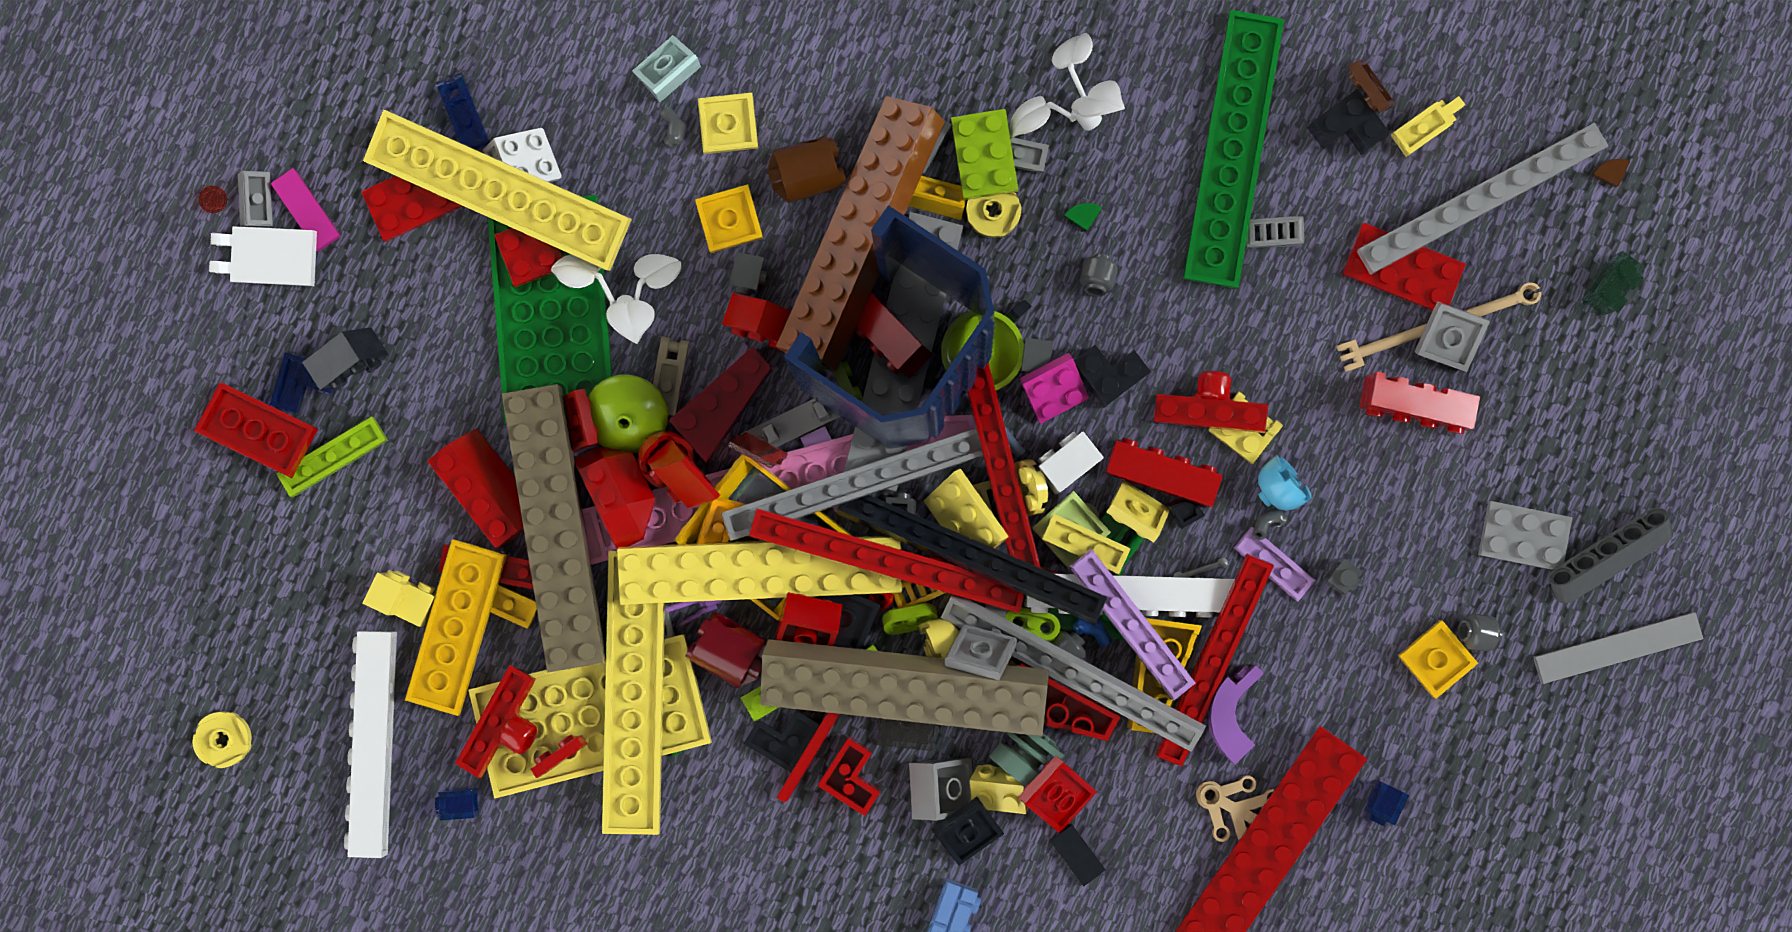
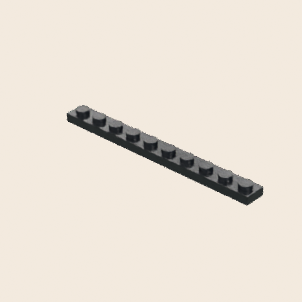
M870 495L840 504L837 508V514L1094 625H1096L1107 601V596Z

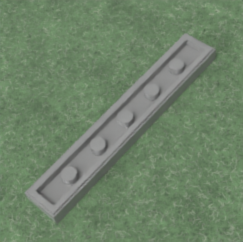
M1691 612L1537 655L1533 658L1540 682L1545 684L1702 640L1703 635L1696 612Z

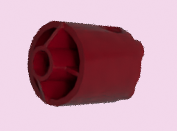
M713 611L708 620L705 619L697 633L700 636L696 642L691 644L685 657L739 689L741 686L757 680L762 672V655L767 640L725 615Z

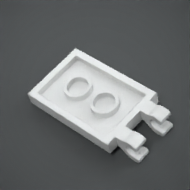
M233 226L232 235L211 233V245L231 246L232 249L231 262L210 261L209 272L230 274V282L314 286L317 231Z

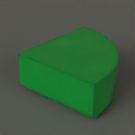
M1092 203L1078 204L1069 209L1064 217L1087 232L1102 207Z

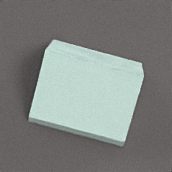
M672 35L634 68L632 72L655 98L661 102L696 72L701 65L696 55Z

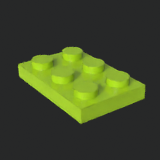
M1006 109L951 117L963 199L969 200L1018 192Z

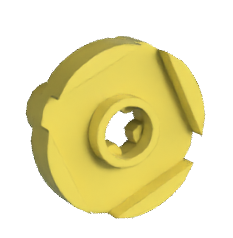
M1015 192L969 199L966 206L967 220L973 230L981 236L987 238L1004 237L1019 222L1021 216L1019 199ZM993 203L998 204V210L1001 211V214L990 217L986 207H992Z
M1031 459L1014 463L1027 516L1044 512L1045 508H1042V503L1048 500V489L1042 471L1036 472L1032 466L1036 465V463Z
M222 711L209 714L199 722L196 734L193 735V748L198 758L202 762L217 768H226L239 763L251 749L252 736L250 728L243 718L233 712ZM219 732H222L229 738L226 747L223 744L216 743V739L219 738Z

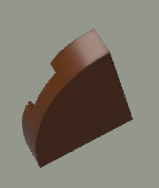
M1625 159L1606 161L1597 167L1591 176L1611 186L1618 187L1630 161Z

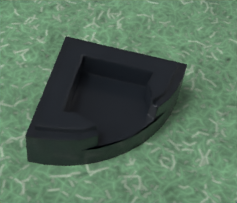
M1022 300L1006 317L1015 324L1032 306L1026 300Z
M1176 500L1167 504L1181 529L1205 516L1203 511L1190 501Z

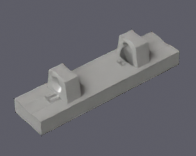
M812 399L741 433V436L751 457L757 458L841 416L817 400Z

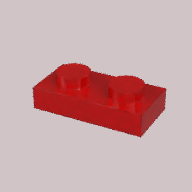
M571 734L558 743L560 748L551 754L548 750L535 759L537 765L530 770L536 778H539L585 747L588 743L582 735L574 738Z

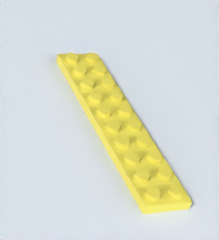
M383 110L363 159L366 163L609 271L613 266L632 220L629 217L387 110Z
M889 536L858 537L901 550L900 541ZM767 541L618 547L617 549L620 605L784 598L788 592L799 593L805 596L902 592V580Z
M609 551L602 834L659 835L665 603L620 605L617 551Z

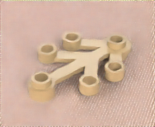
M1244 775L1239 781L1222 786L1213 781L1203 782L1196 790V799L1203 808L1209 810L1214 827L1212 835L1217 841L1224 842L1230 837V830L1223 823L1220 807L1230 812L1239 841L1247 829L1244 820L1251 824L1257 815L1250 810L1262 807L1267 801V795L1273 792L1274 789L1269 788L1261 795L1238 802H1233L1226 798V796L1240 791L1249 793L1256 788L1255 779L1250 775ZM1245 779H1251L1252 786L1249 789H1245L1242 785ZM1207 790L1214 791L1215 796L1212 800L1205 798ZM1219 828L1226 830V835L1223 838H1218L1216 835Z

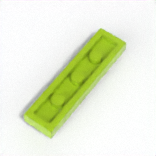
M371 416L304 456L293 478L279 472L276 474L288 495L295 497L384 444L388 439L375 417Z

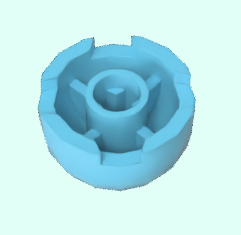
M1278 455L1269 460L1262 467L1258 475V485L1261 489L1258 495L1268 507L1274 505L1277 509L1284 511L1297 509L1308 502L1312 495L1307 485L1301 488V482L1296 476L1298 473L1283 457L1279 458Z

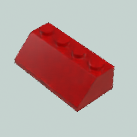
M477 428L452 441L427 460L495 548L502 549L524 531L516 478Z

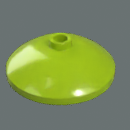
M972 311L958 317L949 326L943 337L941 355L946 371L979 324L978 315ZM994 311V343L992 345L993 352L989 366L995 390H999L1008 385L1020 371L1024 342L1016 325L1003 314Z
M626 374L609 377L597 384L588 396L591 403L592 421L598 432L597 441L605 448L632 452L633 454L639 453L643 442L650 435L665 431L667 427L668 408L663 395L656 386L641 377ZM627 419L629 424L623 425L619 420Z

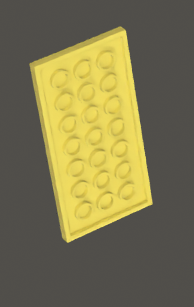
M685 634L664 639L662 756L712 743L693 663L689 658L685 657L689 649ZM606 662L548 673L547 670L529 674L536 678L524 700L519 714L536 725L537 736L531 747L523 754H516L502 745L497 749L487 767L494 799L604 771ZM500 682L469 689L476 724ZM571 734L574 738L580 735L584 737L588 743L585 747L539 778L534 776L530 769L537 765L535 762L537 757L548 750L551 754L560 748L558 743Z

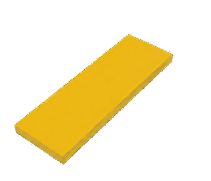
M451 540L405 701L456 716L461 714L507 554L459 540Z

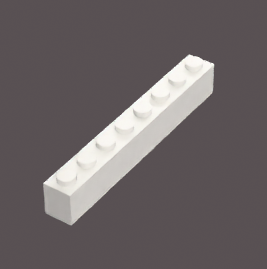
M1055 574L1083 586L1075 574ZM1113 576L1136 607L1141 610L1143 616H1158V611H1169V616L1186 617V611L1196 612V617L1213 618V612L1221 611L1235 580ZM1024 595L1023 607H1031V613H1048V608H1055ZM1059 610V613L1061 614H1069L1062 610Z
M357 631V637L353 639L352 649L353 653H356V664L352 666L351 678L352 681H355V692L351 694L350 707L354 709V717L349 724V736L353 737L352 748L348 751V764L351 765V776L348 777L346 784L347 793H350V804L346 806L345 819L349 821V832L345 834L344 848L348 849V857L382 858L388 855L397 632Z

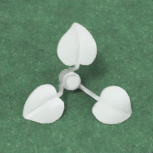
M1087 33L1065 41L1056 49L1052 57V63L1057 69L1068 67L1081 98L1073 102L1071 106L1072 112L1070 113L1052 102L1046 103L1042 96L1029 99L1012 116L1009 126V134L1012 139L1017 135L1030 133L1043 126L1050 117V109L1065 115L1071 122L1077 120L1082 128L1087 131L1094 129L1100 124L1102 120L1101 115L1125 109L1120 88L1115 81L1109 80L1095 85L1089 91L1088 96H1086L1074 70V64L1084 62L1091 54L1093 43Z
M572 254L561 258L552 266L551 272L556 275L560 282L569 287H586L597 278L610 301V306L606 313L609 324L619 334L636 344L644 332L651 326L655 317L652 306L639 300L643 284L646 283L654 289L665 287L673 282L681 271V261H678L676 258L660 254L646 255L640 258L634 266L635 275L641 278L637 283L634 298L629 295H622L617 300H614L602 274L598 273L601 267Z

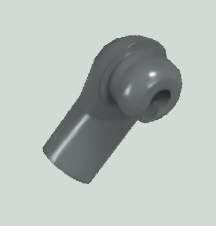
M669 106L660 113V116L668 124L664 144L668 148H675L683 141L685 124Z
M1277 508L1259 515L1252 536L1258 540L1265 539L1269 526L1273 523L1276 527H1281V524L1285 525L1288 519L1287 515L1283 513V510Z

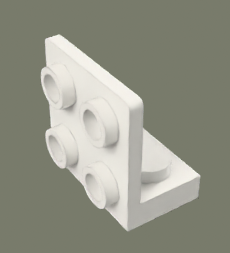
M543 128L493 138L483 149L484 154L547 182L557 181L561 178V173Z

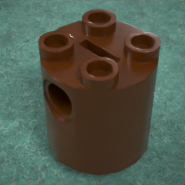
M824 135L813 140L773 150L767 168L773 191L787 203H792L842 188L841 184L846 183L843 168L840 167V164H836L834 159L839 157L835 140Z

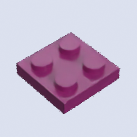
M1069 353L1019 378L1040 424L1089 399L1075 362Z

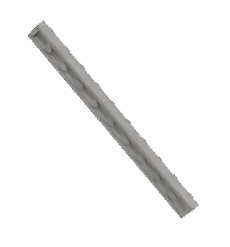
M1593 123L1357 250V253L1369 274L1372 275L1606 149L1608 144L1597 125Z
M977 428L723 512L721 516L729 539L732 541L749 535L756 508L792 519H798L983 457Z
M953 594L950 597L941 616L942 619L959 628H962L963 624L1017 638V645L1012 654L1013 657L1034 668L1049 670L1050 677L1192 752L1204 732L1206 726L977 603Z

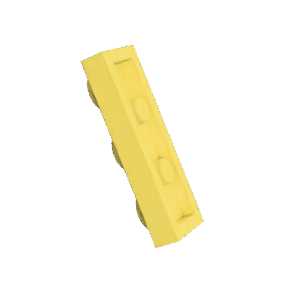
M1056 514L1052 515L1042 537V540L1079 557L1092 549L1105 567L1116 574L1120 573L1130 551V548Z

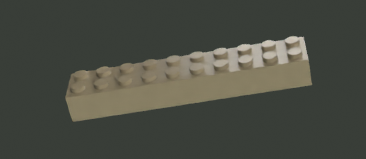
M556 384L503 393L502 399L547 673L605 663L606 650L562 387Z
M768 639L762 655L760 705L1042 736L1049 670L1007 665L1000 680H995L946 667L945 658Z

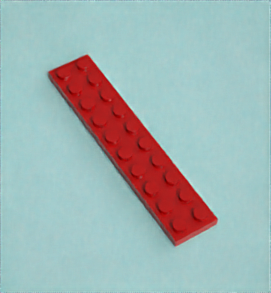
M1319 725L1175 932H1246L1368 758Z

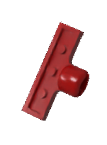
M1204 371L1198 376L1197 393L1195 396L1185 397L1157 394L1154 422L1266 433L1269 405L1231 400L1232 380L1229 374L1220 371Z
M509 665L455 764L477 778H482L501 745L516 754H523L531 747L537 736V727L521 717L519 711L536 678L514 665Z

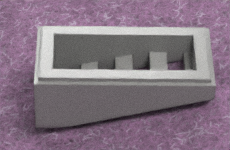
M1303 216L1250 220L1246 248L1293 247L1304 244ZM1267 225H1271V240H1267L1266 237ZM1278 225H1282L1283 239H1278ZM1289 225H1294V238H1290ZM1255 226L1260 227V241H1255Z

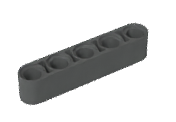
M1662 508L1647 510L1553 569L1549 574V582L1555 599L1560 603L1573 602L1668 543L1673 537L1668 512Z

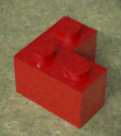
M732 293L722 325L732 328L731 334L746 339L748 334V338L762 343L765 339L769 341L767 346L780 350L776 345L791 311L767 300Z
M848 736L822 776L818 786L863 816H866L880 794V788L858 775L872 754V750L851 736Z

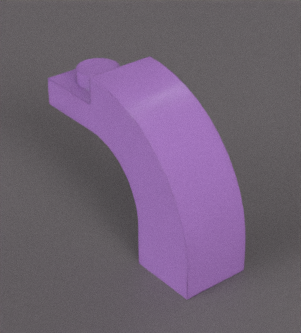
M1253 664L1249 667L1247 665L1242 666L1234 674L1236 678L1234 682L1229 677L1223 676L1207 713L1209 730L1216 746L1233 764H1236L1255 746L1239 728L1235 715L1239 698L1264 674Z

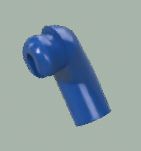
M1080 618L1074 621V632L1078 635L1083 633L1094 635L1100 648L1113 642L1099 619L1096 625Z

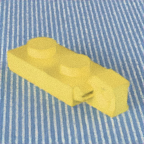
M1459 96L1447 105L1443 100L1437 101L1390 136L1407 157L1454 124L1453 122L1457 119L1453 114L1465 106V103Z

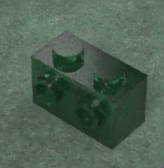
M1624 251L1612 255L1581 300L1603 316L1614 311L1619 312L1627 302L1626 294L1630 289L1634 290L1642 281L1643 276H1641V273L1645 266Z

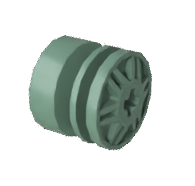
M1009 732L1007 733L1015 744L1010 747L1005 743L999 742L989 755L995 763L1024 786L1038 776L1041 772L1038 769L1041 764L1045 765L1049 762L1047 759L1049 754L1054 757L1057 755L1060 759L1065 756L1059 751L1055 742L1044 733L1042 736L1022 734L1019 737L1017 734Z

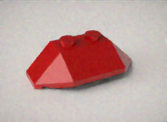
M596 447L575 457L576 467L616 548L629 547L643 540L656 499L633 453Z

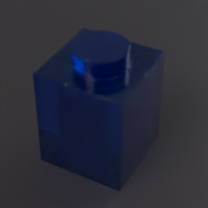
M1378 780L1364 811L1371 814L1370 820L1384 827L1387 822L1396 825L1409 795Z
M477 787L442 790L438 792L439 797L435 798L436 814H440V821L475 818L479 815Z

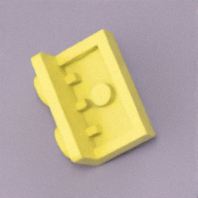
M978 765L970 778L972 800L978 797L987 810L1019 814L1027 813L1029 808L1018 798L1025 788L1023 784L1001 767H994L992 765Z

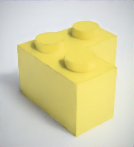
M388 570L387 573L376 574L363 604L385 615H396L416 626L424 627L428 622L436 595L433 593L435 588L422 582L415 585L408 581L410 576L397 570L394 572Z

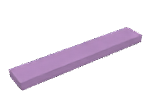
M1092 549L1068 566L1084 587L1107 596V601L1102 611L1171 700L1174 701L1195 684V681Z

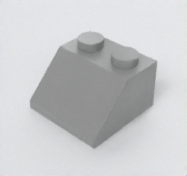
M972 758L925 760L909 763L912 819L943 820L972 800L970 778L973 775Z

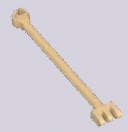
M1526 283L1520 286L1514 294L1465 311L1481 317L1519 303L1532 305L1540 300L1541 292L1532 294L1530 300L1524 298L1523 292L1525 290L1533 292L1540 287L1535 283ZM1427 324L1358 347L1356 339L1336 346L1338 351H1344L1349 348L1350 353L1340 356L1342 362L1353 359L1354 363L1344 366L1345 372L1364 366L1362 357L1420 338Z

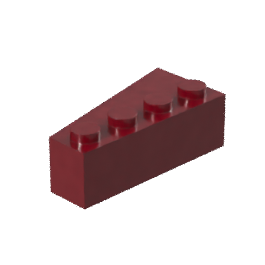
M752 346L669 421L703 460L709 464L729 432L773 371L772 368Z

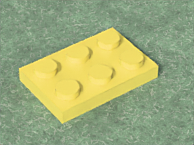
M961 469L954 471L924 500V503L938 523L945 528L994 549L1009 537Z

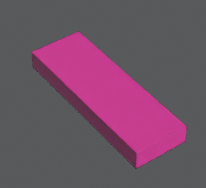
M292 168L270 183L301 229L317 231L316 251H321L341 237L296 169Z

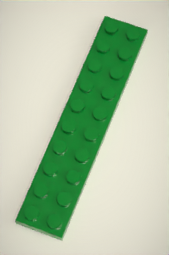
M1236 10L1229 11L1183 280L1233 289L1239 288L1284 19Z

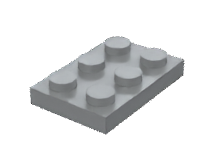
M1488 501L1478 555L1553 570L1565 561L1573 517Z

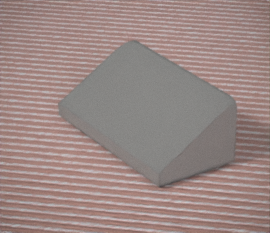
M241 171L238 174L240 227L273 226L270 172Z

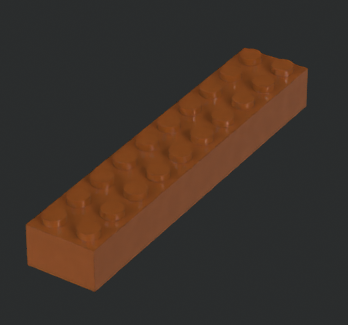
M888 96L885 97L776 345L784 353L788 352L802 332L812 339L824 368L834 372L837 371L879 275L871 229L888 205L905 215L945 123L932 107Z

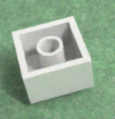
M1072 432L1059 443L1062 447L1055 453L1051 449L1037 460L1040 465L1036 470L1042 471L1046 483L1055 494L1063 491L1104 458L1084 432H1081L1079 435Z

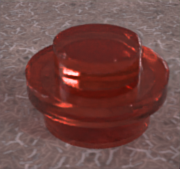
M207 186L200 192L199 204L206 212L218 213L226 207L227 195L218 186Z

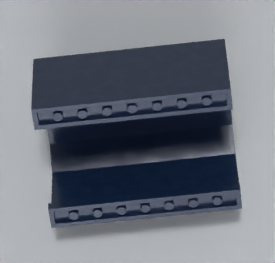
M888 205L871 229L880 277L890 283L898 269L903 265L977 314L979 324L922 408L884 416L825 378L827 373L814 343L804 333L801 332L784 356V359L803 392L888 449L925 443L931 437L936 439L945 427L944 419L947 413L951 416L954 414L961 403L960 396L962 391L968 392L976 381L977 369L979 367L984 369L992 357L995 322L993 321L994 308L986 269Z

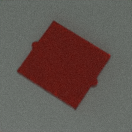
M747 432L740 436L736 435L728 445V447L770 469L777 464L781 465L788 453Z

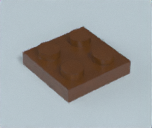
M1357 60L1348 67L1351 71L1348 75L1350 80L1357 88L1361 87L1367 94L1364 99L1373 111L1377 109L1379 112H1384L1396 105L1365 60Z

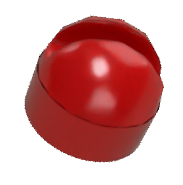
M892 593L870 594L869 599L882 604L879 611H883L892 604L894 595ZM883 595L885 599L881 601L878 596Z

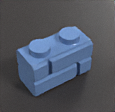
M946 878L927 932H970L972 925L968 924L971 913L976 915L981 902V898L977 897L978 890Z

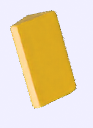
M921 176L909 206L961 220L966 200L963 199L962 186Z

